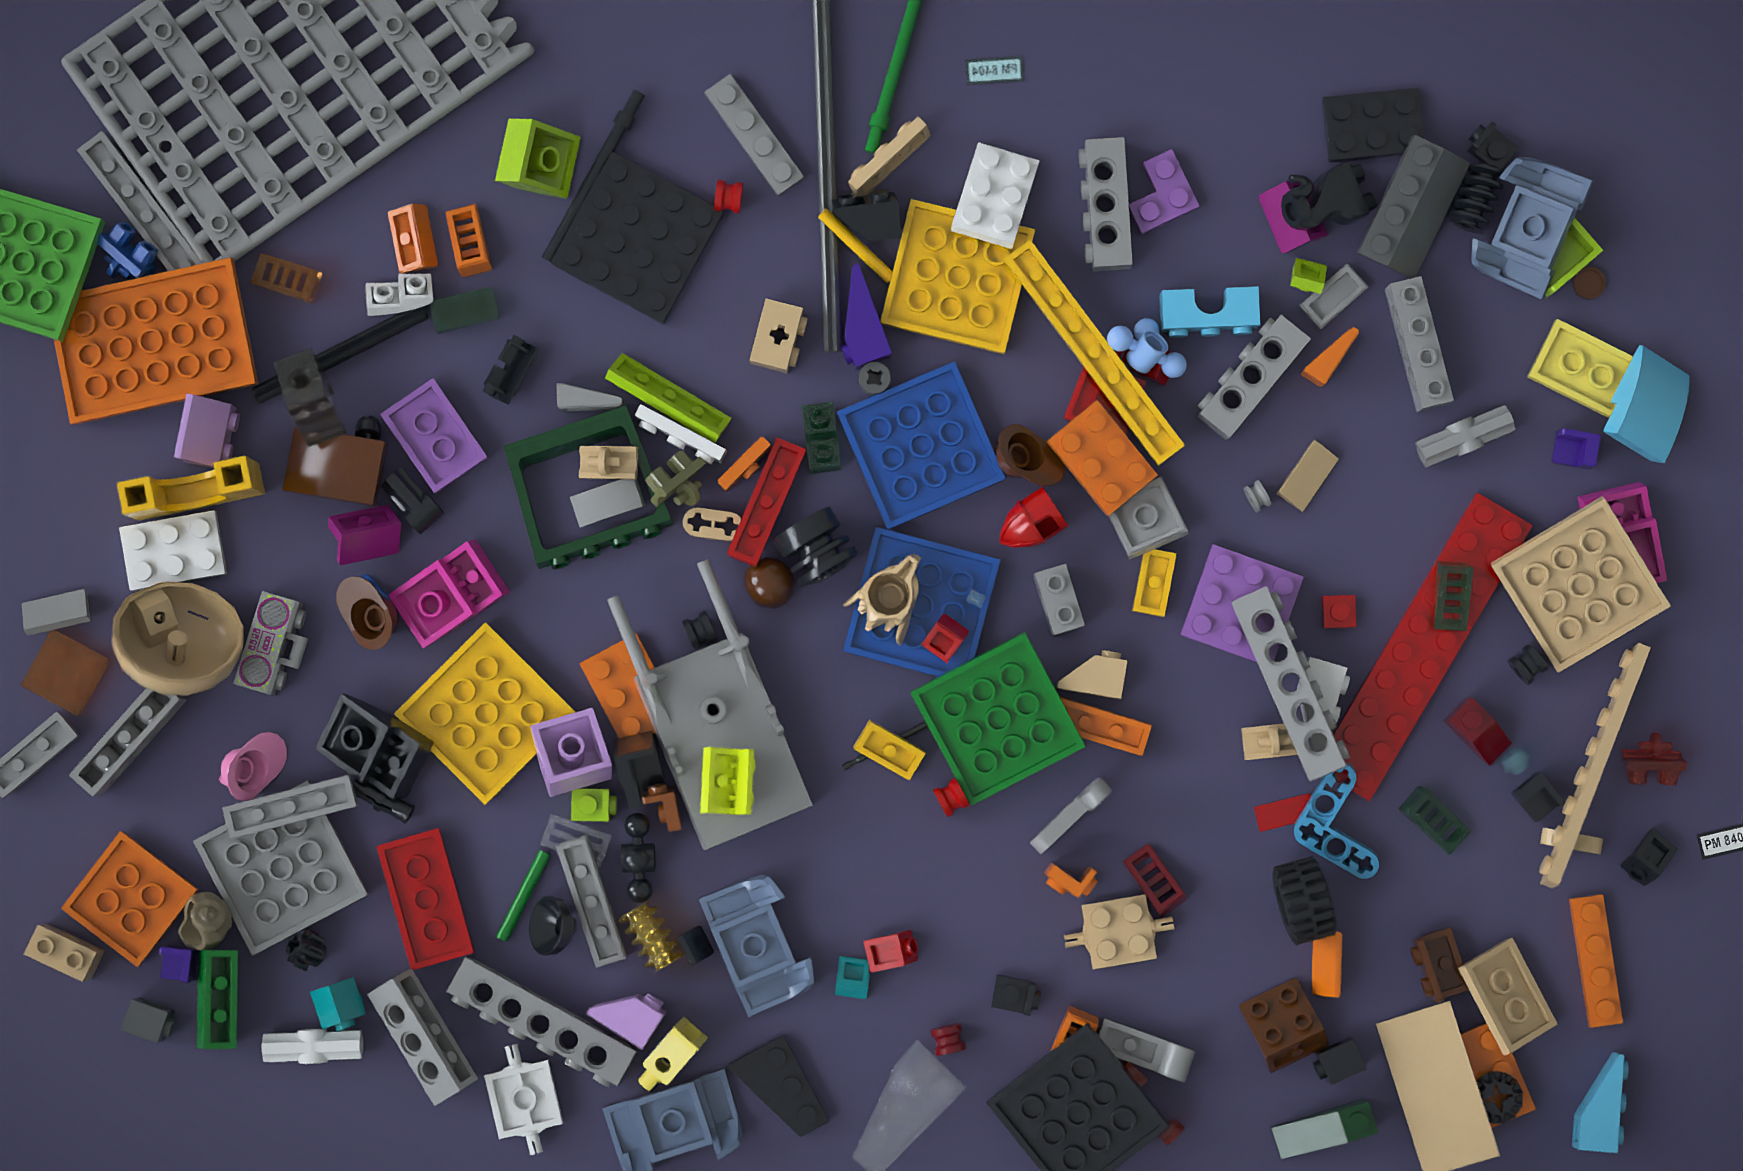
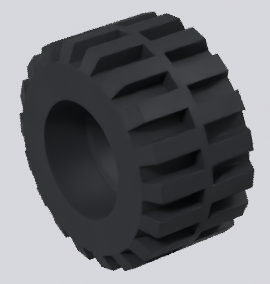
M1311 856L1274 866L1272 880L1278 907L1286 931L1294 944L1300 945L1335 935L1336 916L1323 871L1314 857Z

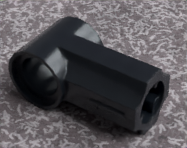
M402 468L393 472L381 485L383 490L403 511L401 514L420 535L444 514L438 504L426 492L423 493L415 481Z

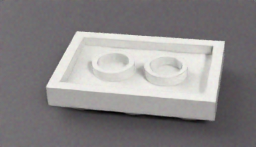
M978 142L951 231L1012 249L1039 160Z
M215 510L119 527L130 591L142 590L160 582H186L227 574L217 511Z

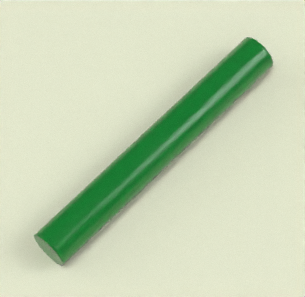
M539 849L496 935L497 938L508 942L551 856L547 852Z

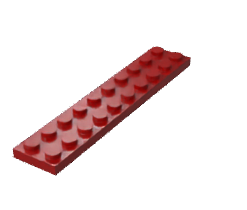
M1478 492L1473 496L1333 733L1337 742L1343 740L1350 755V758L1345 761L1350 762L1356 770V782L1351 792L1366 801H1370L1499 584L1500 579L1490 563L1520 546L1533 526ZM1343 769L1341 772H1334L1336 783L1340 784L1342 780H1350L1347 777L1348 770Z

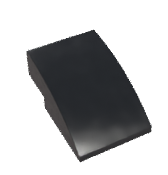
M344 693L341 694L315 749L361 783L370 782L390 798L397 799L408 797L434 742L392 715Z

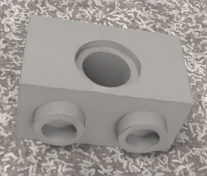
M1066 564L1034 573L1033 577L1051 635L1056 636L1084 627L1085 624Z

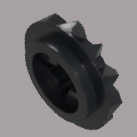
M1500 1071L1488 1072L1479 1077L1476 1083L1489 1123L1504 1124L1516 1118L1517 1113L1523 1106V1091L1517 1080L1511 1075ZM1494 1084L1500 1093L1510 1094L1506 1099L1501 1100V1111L1496 1103L1484 1102L1485 1099H1489V1097L1494 1095Z

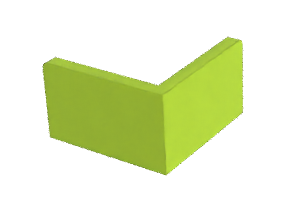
M1575 217L1552 269L1555 270V273L1545 294L1547 297L1556 292L1603 251Z

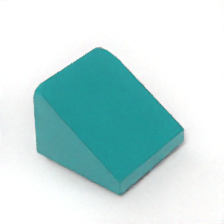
M839 957L835 995L860 999L867 998L870 977L868 959Z

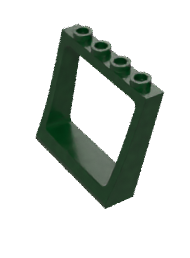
M626 405L504 446L534 558L539 569L551 566L552 569H561L570 564L569 559L581 555L583 559H591L600 555V549L612 545L613 549H621L631 544L630 539L643 535L644 539L655 538L662 533V528L673 525L665 502L656 507L655 513L651 516L551 549L543 548L524 477V469L526 467L579 450L580 446H591L625 435L629 438L633 447H638V463L645 480L652 473ZM647 484L648 489H649V491H650V494H651V496L653 497V496L655 495V493L651 490V488H650L649 485Z

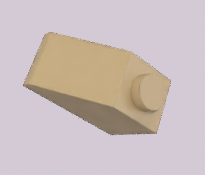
M1102 650L1101 656H1093L1056 683V689L1121 699L1128 660L1120 659L1121 653Z

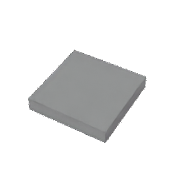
M1162 476L1150 481L1109 515L1129 560L1188 535V529Z

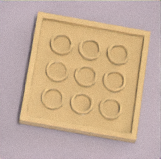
M1603 496L1490 563L1558 673L1671 607Z

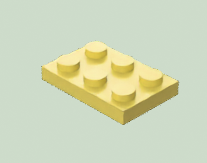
M1556 319L1527 378L1610 418L1616 406L1610 401L1633 356Z

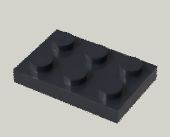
M1419 88L1329 96L1322 99L1329 162L1403 155L1413 135L1424 139Z

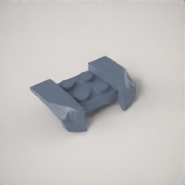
M1519 157L1499 177L1516 184V187L1492 243L1473 238L1472 265L1481 273L1505 285L1543 300L1555 273V270L1552 269L1574 216L1577 210H1582L1594 180L1531 157Z
M762 874L744 879L698 898L748 1018L789 1001L810 990L814 985L811 958H805L795 963L771 906V903L785 898V896L769 876Z
M725 1068L636 1099L631 1098L602 1108L623 1171H655L654 1162L710 1144L714 1145L716 1157L719 1160L740 1146L743 1138L738 1107Z

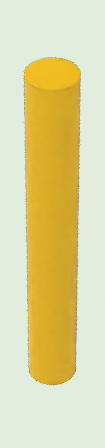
M825 208L818 218L880 278L888 283L891 280L893 271L835 215Z

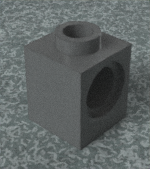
M139 997L131 999L121 1031L155 1043L162 1042L165 1037L169 1038L175 1027L176 1019L172 1018L174 1010Z

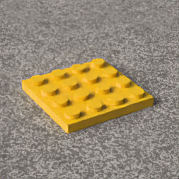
M911 199L880 321L881 325L1004 355L1022 285L1005 263L1004 258L1027 241H1033L1035 229L1019 225L1013 248L1009 249L951 231L956 210Z
M485 622L394 715L400 721L432 740L434 744L430 751L484 805H487L537 755L530 726L572 714L576 711Z

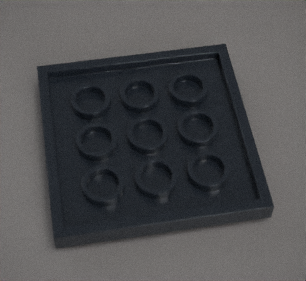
M612 151L550 263L664 325L724 215V211H714V206Z
M1088 1022L987 1101V1105L1040 1171H1113L1170 1126L1167 1119Z

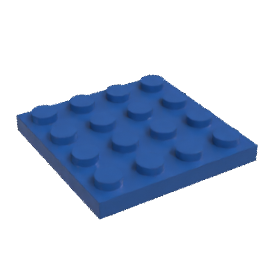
M955 361L837 411V415L887 530L1006 480Z
M876 527L860 588L876 573L889 566L900 564L906 557L915 553L921 557L915 572L919 584V593L902 645H898L896 642L898 625H895L889 632L884 630L885 624L877 626L869 632L866 631L867 612L862 615L858 611L860 599L856 601L843 652L937 677L975 658L1000 559ZM942 614H947L969 631L948 663L921 645Z

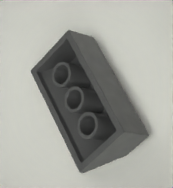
M1413 135L1356 253L1404 276L1415 278L1470 162L1443 147Z

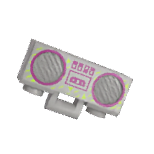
M262 591L233 684L276 696L277 690H283L287 679V672H283L285 665L299 669L308 642V638L295 635L296 629L302 628L306 618V611L303 610L304 603ZM292 640L294 643L289 659H285L283 657L288 641Z

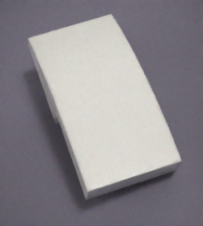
M398 274V282L366 283L367 316L400 313L433 303L431 274Z

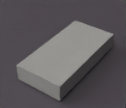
M1347 263L1325 282L1321 294L1314 292L1298 307L1321 330L1362 294L1368 286Z
M85 589L22 603L25 633L28 636L89 622V602Z

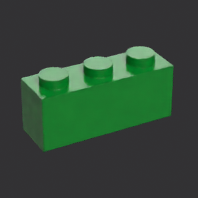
M198 950V1049H236L238 950Z

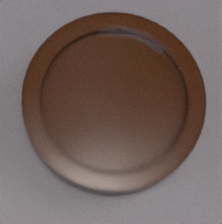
M1594 267L1581 269L1573 278L1574 291L1584 299L1598 297L1603 293L1606 286L1605 276L1599 269Z

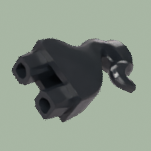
M1349 162L1332 167L1317 177L1314 185L1306 176L1290 175L1288 180L1291 183L1300 184V186L1285 193L1281 202V210L1285 222L1291 228L1302 231L1313 229L1325 220L1348 225L1365 217L1377 207L1374 195L1370 192L1362 194L1358 186L1359 183L1365 180L1362 165H1350Z

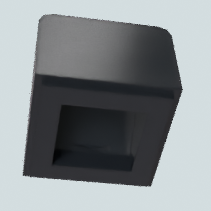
M696 926L677 938L690 965H695L714 953L701 926Z

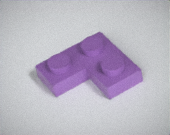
M1172 149L1143 162L1142 166L1155 192L1129 204V212L1140 235L1199 208V204Z

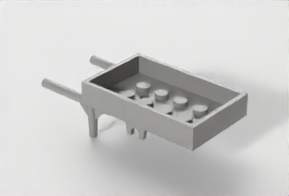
M709 559L697 565L728 639L650 670L620 596L617 595L607 599L638 674L633 680L703 851L813 806L784 737L783 726L777 719L776 709L770 703L747 647L749 640L742 633L740 634ZM708 705L717 707L718 713L716 716H710L707 713ZM704 747L754 750L756 764L752 788L754 802L750 815L700 813Z

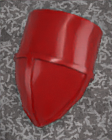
M1042 486L1021 501H1016L1001 527L999 541L1002 545L1012 548L1034 547L1047 543L1046 540L1069 526Z

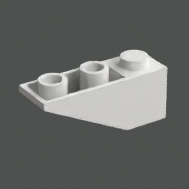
M1307 657L1311 668L1305 671L1310 682L1316 680L1324 698L1318 701L1323 712L1330 710L1335 724H1337L1341 707L1336 706L1340 694L1345 695L1350 676H1346L1347 668L1317 658ZM1301 679L1299 680L1297 690L1301 686ZM1308 703L1301 704L1303 721L1308 722L1314 717V708ZM1316 733L1310 738L1309 744L1313 751L1321 752L1326 749L1328 740L1324 734Z

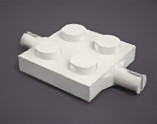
M513 1044L512 1049L511 1045L504 1047L509 1066L502 1071L486 1074L484 1077L499 1139L515 1135L526 1136L529 1154L534 1155L536 1152L537 1154L543 1152L539 1133L547 1127L560 1125L564 1122L549 1059L535 1063L522 1062L518 1044Z

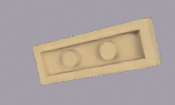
M917 117L913 122H906L889 144L884 143L876 150L874 158L869 163L855 169L851 179L848 181L853 193L857 194V196L868 195L931 136L927 124L921 118Z

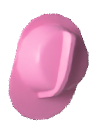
M260 733L242 748L230 751L222 761L219 781L223 785L228 786L230 793L236 799L241 801L254 799L284 768L287 759V748L284 740L275 733Z

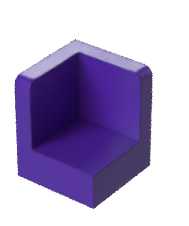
M1566 428L1556 431L1552 462L1584 469L1596 467L1601 435Z
M170 945L159 947V954H163L160 978L181 980L183 983L195 981L198 950Z

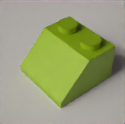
M508 119L495 181L520 190L567 199L581 137L534 119Z

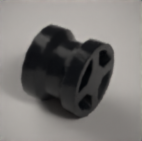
M706 611L700 612L698 617L693 620L685 619L682 621L695 650L701 648L702 643L708 640L711 642L718 640Z
M1529 644L1522 648V653L1518 657H1511L1508 660V664L1514 673L1527 685L1534 681L1535 675L1544 673L1549 669L1545 660Z

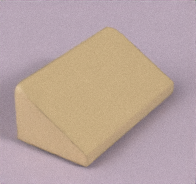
M1314 439L1276 494L1303 512L1339 459Z

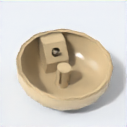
M160 582L133 593L124 600L113 619L112 646L122 670L138 684L164 695L187 696L212 689L229 677L242 654L244 626L235 608L217 592L194 583ZM188 610L205 616L209 619L206 620L201 617L188 613Z

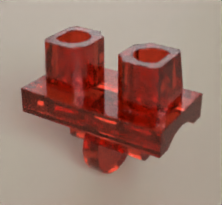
M1652 732L1649 742L1639 741L1638 750H1622L1621 759L1626 766L1627 779L1630 784H1646L1648 770H1658L1657 781L1659 784L1676 786L1680 771H1686L1687 761L1682 760L1681 752L1672 751V742H1662L1660 733Z

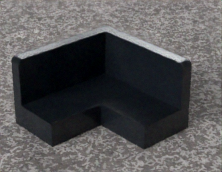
M652 731L614 740V760L621 788L624 787L629 809L642 806V793L648 791L647 787L665 783Z

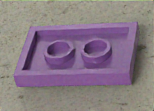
M434 378L380 414L434 494H437L488 459V456Z

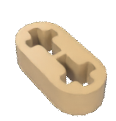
M692 508L684 515L683 526L690 536L730 542L736 530L732 531L731 536L725 535V530L715 528L716 522L726 523L728 518H733V523L739 525L741 518L733 512ZM696 514H701L702 520L712 523L711 527L700 526L699 531H694L693 525L688 524L689 519H694Z
M1543 828L1540 844L1554 846L1551 843V838L1555 830ZM1579 834L1573 850L1601 855L1603 839Z

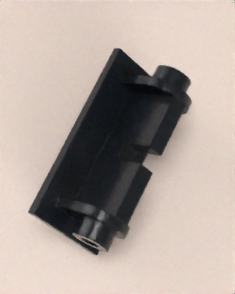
M513 335L511 340L507 339V343L498 357L506 365L502 369L494 364L486 381L483 383L485 385L483 392L509 405L512 397L517 393L523 377L533 364L539 348L526 343Z

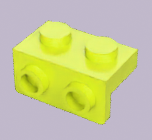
M704 747L700 813L751 814L754 802L752 791L753 773L756 766L753 749Z

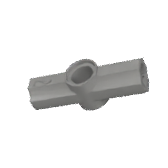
M1503 405L1475 418L1471 416L1446 427V430L1425 437L1416 442L1415 445L1421 462L1427 468L1458 455L1459 457L1485 446L1484 443L1510 434L1516 429L1510 411L1506 405Z

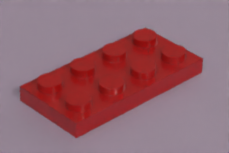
M436 828L376 846L410 968L416 970L475 953L441 829Z

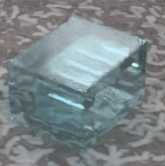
M972 589L966 602L980 609L986 596Z

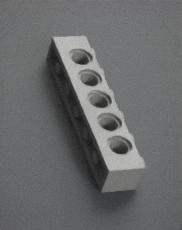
M1266 586L1232 601L1231 604L1309 781L1312 782L1347 767L1345 760L1350 758V755L1343 740L1337 742L1333 735L1332 729L1337 728L1330 710L1324 712L1318 700L1324 698L1317 681L1310 682L1305 670L1311 667L1304 651L1297 652L1292 640L1296 639L1297 635L1290 620L1284 622L1279 610L1284 609V606L1277 591L1271 593ZM1265 614L1273 616L1275 620L1274 628L1269 632H1261L1257 627L1258 619ZM1276 644H1283L1288 649V656L1282 662H1274L1271 659L1270 651ZM1289 674H1297L1301 679V686L1295 692H1288L1283 686L1284 678ZM1304 703L1311 704L1314 708V717L1308 722H1301L1296 715L1297 708ZM1316 733L1324 734L1328 740L1326 749L1321 752L1313 751L1309 744L1310 738Z
M471 956L465 957L446 991L453 995L451 1001L466 1009L471 1005L481 1011L479 1014L481 1018L495 1025L498 1021L509 1026L508 1032L521 1040H525L526 1037L538 1042L536 1048L551 1056L555 1052L566 1058L565 1064L580 1072L583 1068L595 1074L593 1079L607 1087H610L612 1083L616 1086L620 1084L638 1051L634 1046ZM480 983H486L492 988L493 995L489 1001H483L478 998L476 989ZM508 999H515L520 1003L521 1012L518 1016L513 1017L506 1013L504 1006ZM541 1014L548 1018L550 1026L546 1032H539L534 1028L533 1019L536 1015ZM571 1030L577 1034L578 1044L576 1047L568 1048L563 1045L561 1035L564 1031ZM594 1046L604 1048L607 1054L605 1062H593L589 1056L590 1049Z

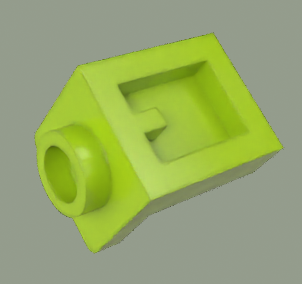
M576 789L572 791L571 821L609 822L611 821V815L617 814V796H611V789Z

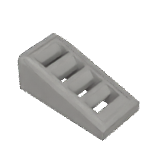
M557 383V407L561 412L613 410L624 406L623 399L618 396Z

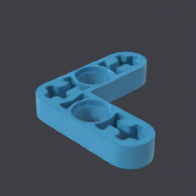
M1345 761L1347 767L1337 772H1341L1343 769L1348 770L1347 777L1350 780H1342L1337 787L1338 792H1343L1341 796L1333 789L1324 787L1326 783L1331 788L1336 782L1334 772L1324 776L1297 818L1294 825V836L1301 845L1349 873L1362 879H1368L1373 877L1378 871L1379 857L1377 853L1370 847L1330 825L1356 782L1354 766L1350 762ZM1328 795L1333 798L1334 807L1329 811H1321L1315 804L1316 799L1319 796ZM1310 823L1314 824L1315 833L1321 836L1323 831L1326 830L1328 833L1324 836L1322 845H1316L1319 842V838L1313 834H1309L1307 837L1302 836L1303 829L1301 825L1307 827ZM1338 838L1344 841L1346 848L1343 853L1335 855L1328 851V842ZM1351 847L1357 848L1354 851V855L1358 858L1364 859L1366 856H1369L1372 867L1365 866L1361 870L1359 869V862L1350 857L1349 863L1345 862L1344 860L1350 855Z

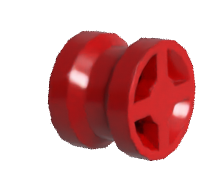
M718 179L714 211L721 212L723 209H730L733 213L740 214L744 183L727 184L725 180Z
M956 778L950 780L948 786L944 788L937 787L933 789L947 818L951 817L955 810L959 808L965 809L970 806Z

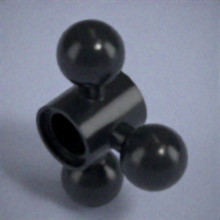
M633 813L627 817L624 824L626 833L632 837V844L621 845L622 873H633L634 879L627 886L628 897L633 902L644 903L649 900L653 890L651 883L645 879V872H655V844L644 843L643 837L650 830V821L647 816L642 813Z

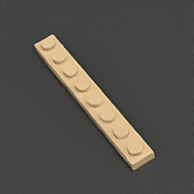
M1638 643L1630 650L1626 649L1621 657L1619 667H1622L1623 670L1620 678H1615L1609 688L1608 696L1612 698L1608 708L1604 707L1597 719L1596 725L1600 726L1597 737H1592L1587 745L1585 754L1589 758L1585 767L1581 766L1575 776L1574 784L1578 785L1575 794L1567 798L1562 813L1566 815L1562 826L1558 825L1552 835L1553 851L1551 856H1545L1540 866L1539 873L1543 874L1540 882L1542 885L1554 888L1561 882L1651 647Z

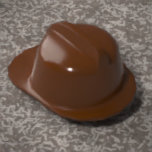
M1011 424L1001 431L998 440L999 445L995 448L994 453L1000 468L1005 474L1016 478L1024 477L1040 486H1052L1063 478L1065 464L1046 440L1019 424Z
M352 576L344 579L339 584L336 592L337 606L357 642L365 649L377 650L383 648L389 642L391 635L396 632L398 614L394 604L387 598L381 597L373 584L363 577Z

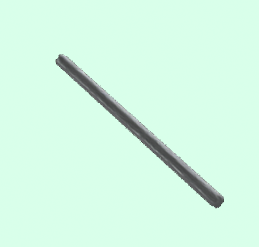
M812 0L819 213L827 208L835 215L831 206V200L836 199L830 1ZM820 220L824 351L827 353H837L841 351L838 236Z

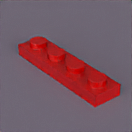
M776 438L726 553L728 557L757 568L805 457L806 449Z

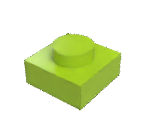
M1296 258L1290 286L1305 292L1321 294L1325 284L1327 265Z

